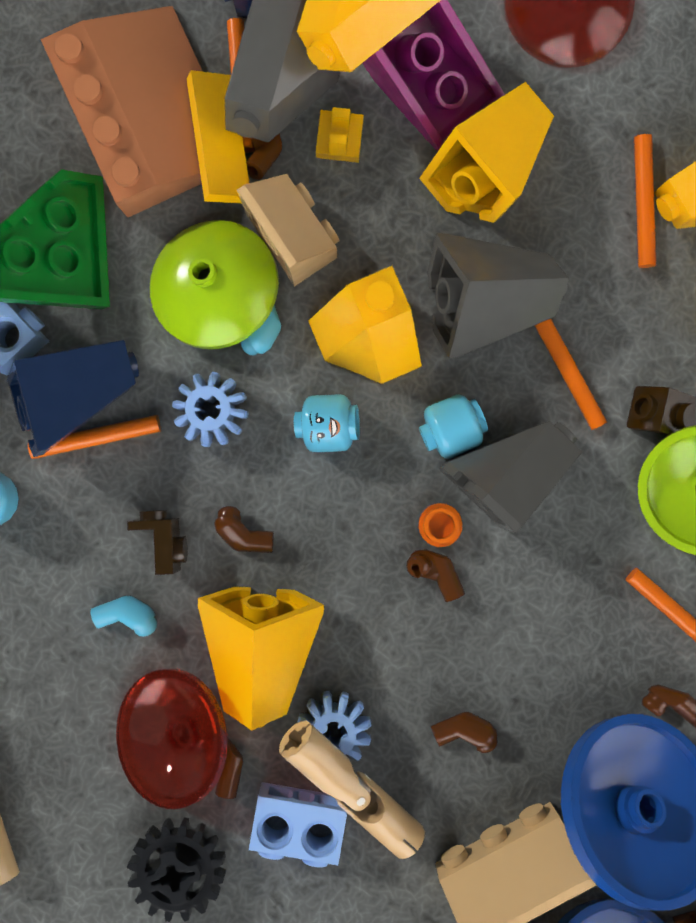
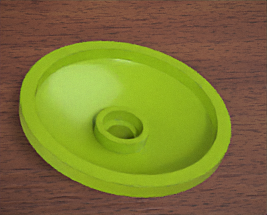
M213 220L192 225L173 237L156 259L150 278V299L154 313L161 325L172 336L189 346L201 349H221L233 346L247 339L269 317L278 294L279 276L277 265L265 242L255 232L241 224L225 220ZM209 268V275L205 279L199 280V273L203 269Z
M696 425L677 430L661 440L644 461L638 479L639 504L650 527L661 539L671 546L696 555Z

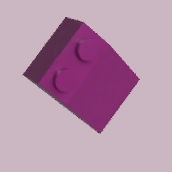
M448 0L439 1L362 63L375 83L437 152L457 125L505 95Z

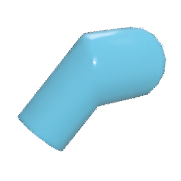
M275 305L264 324L241 342L243 351L248 355L264 354L270 350L280 333L281 322Z
M133 596L120 597L91 608L90 611L93 623L98 629L120 621L134 630L138 636L145 637L152 634L157 628V620L155 619L153 609Z

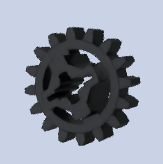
M184 817L180 827H174L171 818L165 819L161 832L154 825L149 827L145 834L146 839L139 838L133 849L136 855H132L127 865V869L135 872L128 881V887H140L135 902L140 904L148 900L151 903L148 912L150 916L157 913L159 909L164 910L165 922L171 921L174 912H180L184 922L189 921L193 907L199 913H205L209 903L208 899L216 901L221 889L218 884L223 883L226 875V869L219 867L224 863L225 851L214 852L219 839L217 835L206 839L203 836L206 825L201 823L195 830L189 829V818ZM161 847L160 858L155 859L152 864H149L151 854ZM206 874L202 885L193 891L194 882L199 881L201 876Z

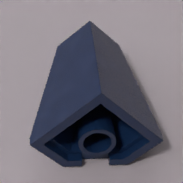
M124 340L13 361L7 382L22 431H32L34 439L28 440L33 457L44 455L135 385V378L139 376L138 364L134 353L127 352Z

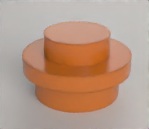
M444 503L428 506L420 515L418 522L422 538L435 547H446L453 544L461 535L463 527L458 511Z

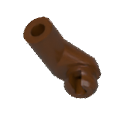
M280 133L269 142L251 138L254 153L246 161L248 175L251 178L261 180L280 156L282 151Z
M225 506L218 511V518L214 522L215 530L233 550L239 552L273 553L274 531L248 530L240 521V510L236 507Z
M427 549L417 550L411 554L407 560L406 567L412 577H423L437 581L445 602L456 600L465 595L453 563L448 556Z
M659 684L647 689L650 692L643 697L642 705L657 717L662 716L669 706L696 728V699L690 694Z
M471 712L459 713L431 726L439 747L461 738L476 746L477 751L489 753L496 748L498 743L497 731L489 721Z
M217 733L212 734L202 741L200 746L201 756L203 759L208 758L220 770L215 794L224 799H234L237 796L243 756L227 736Z

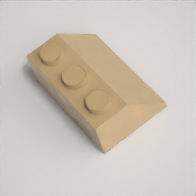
M551 802L545 805L540 803L533 804L525 808L519 814V819L506 826L497 824L487 828L480 835L479 840L466 847L464 845L451 847L442 854L441 860L435 863L440 884L457 923H527L596 886L595 882L588 876L578 861L569 842L565 825Z

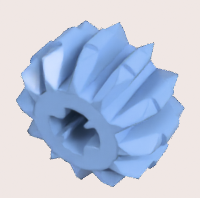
M211 372L207 386L203 377L200 374L193 375L195 390L184 384H181L179 387V391L188 397L186 402L176 400L172 403L173 408L185 411L186 413L177 417L174 423L178 427L191 424L184 436L189 441H193L201 433V446L210 447L214 433L220 445L228 444L226 428L237 435H240L242 432L241 427L232 421L234 417L248 418V411L235 409V405L243 403L247 397L243 392L230 395L236 386V382L232 378L226 380L220 387V374ZM218 399L220 405H217L216 408L221 410L219 416L216 419L210 416L203 419L201 414L206 413V411L201 409L205 401L214 403Z
M330 691L323 692L324 706L311 698L307 702V708L311 714H299L297 723L300 721L310 722L345 755L359 761L362 754L358 746H369L371 742L370 735L365 732V730L372 726L371 718L369 716H359L364 709L363 703L357 701L347 707L349 694L344 691L340 694L338 703H333ZM337 722L338 729L341 728V736L331 737V731L327 732L328 723Z

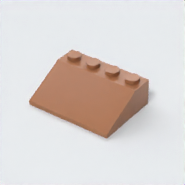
M173 6L83 20L40 39L116 205L127 217H131L202 184L187 86V77L190 71H202V68Z

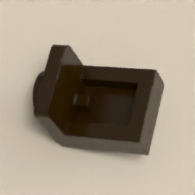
M637 386L635 388L627 420L628 428L654 432L667 437L677 430L696 425L695 396L670 387Z
M167 510L140 511V520L127 521V531L154 530L155 575L175 574L181 570V563L187 562L188 546L186 536H180L179 518H167Z

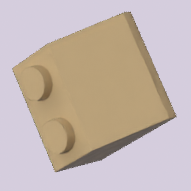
M283 174L245 184L237 189L247 217L294 286L337 258V247L335 244L340 240L327 219L319 222L310 209L315 206L314 200L301 182L295 186L289 176Z

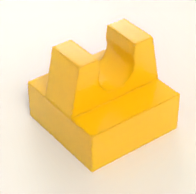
M333 107L332 111L320 110L316 158L359 163L364 115L351 113L350 109Z

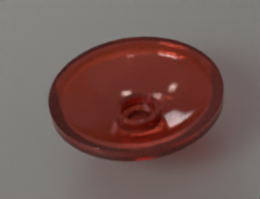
M504 0L506 21L513 37L528 54L543 63L570 68L594 63L608 55L620 43L630 26L635 0Z
M169 668L152 671L142 676L125 695L117 718L116 742L123 771L133 788L148 802L165 809H181L204 799L219 781L227 756L226 724L220 705L211 690L193 674L184 670Z

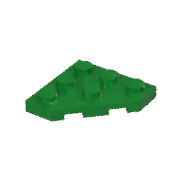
M61 169L0 223V302L100 310L110 307L103 176Z

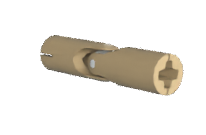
M300 721L286 732L279 747V752L283 758L322 792L335 798L338 805L396 857L406 859L414 855L416 852L410 845L417 851L419 850L425 835L423 826L366 774L360 771L355 773L349 758L310 722Z

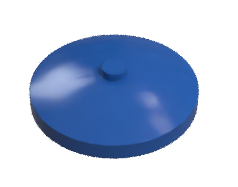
M620 715L593 725L573 746L564 768L561 785V807L565 830L578 861L599 888L618 902L642 910L664 911L682 908L696 900V746L671 724L648 715Z

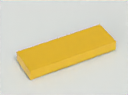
M191 70L187 77V86L204 201L242 204L237 189L245 184H249L243 138L239 134L228 131L225 128V95L231 75Z

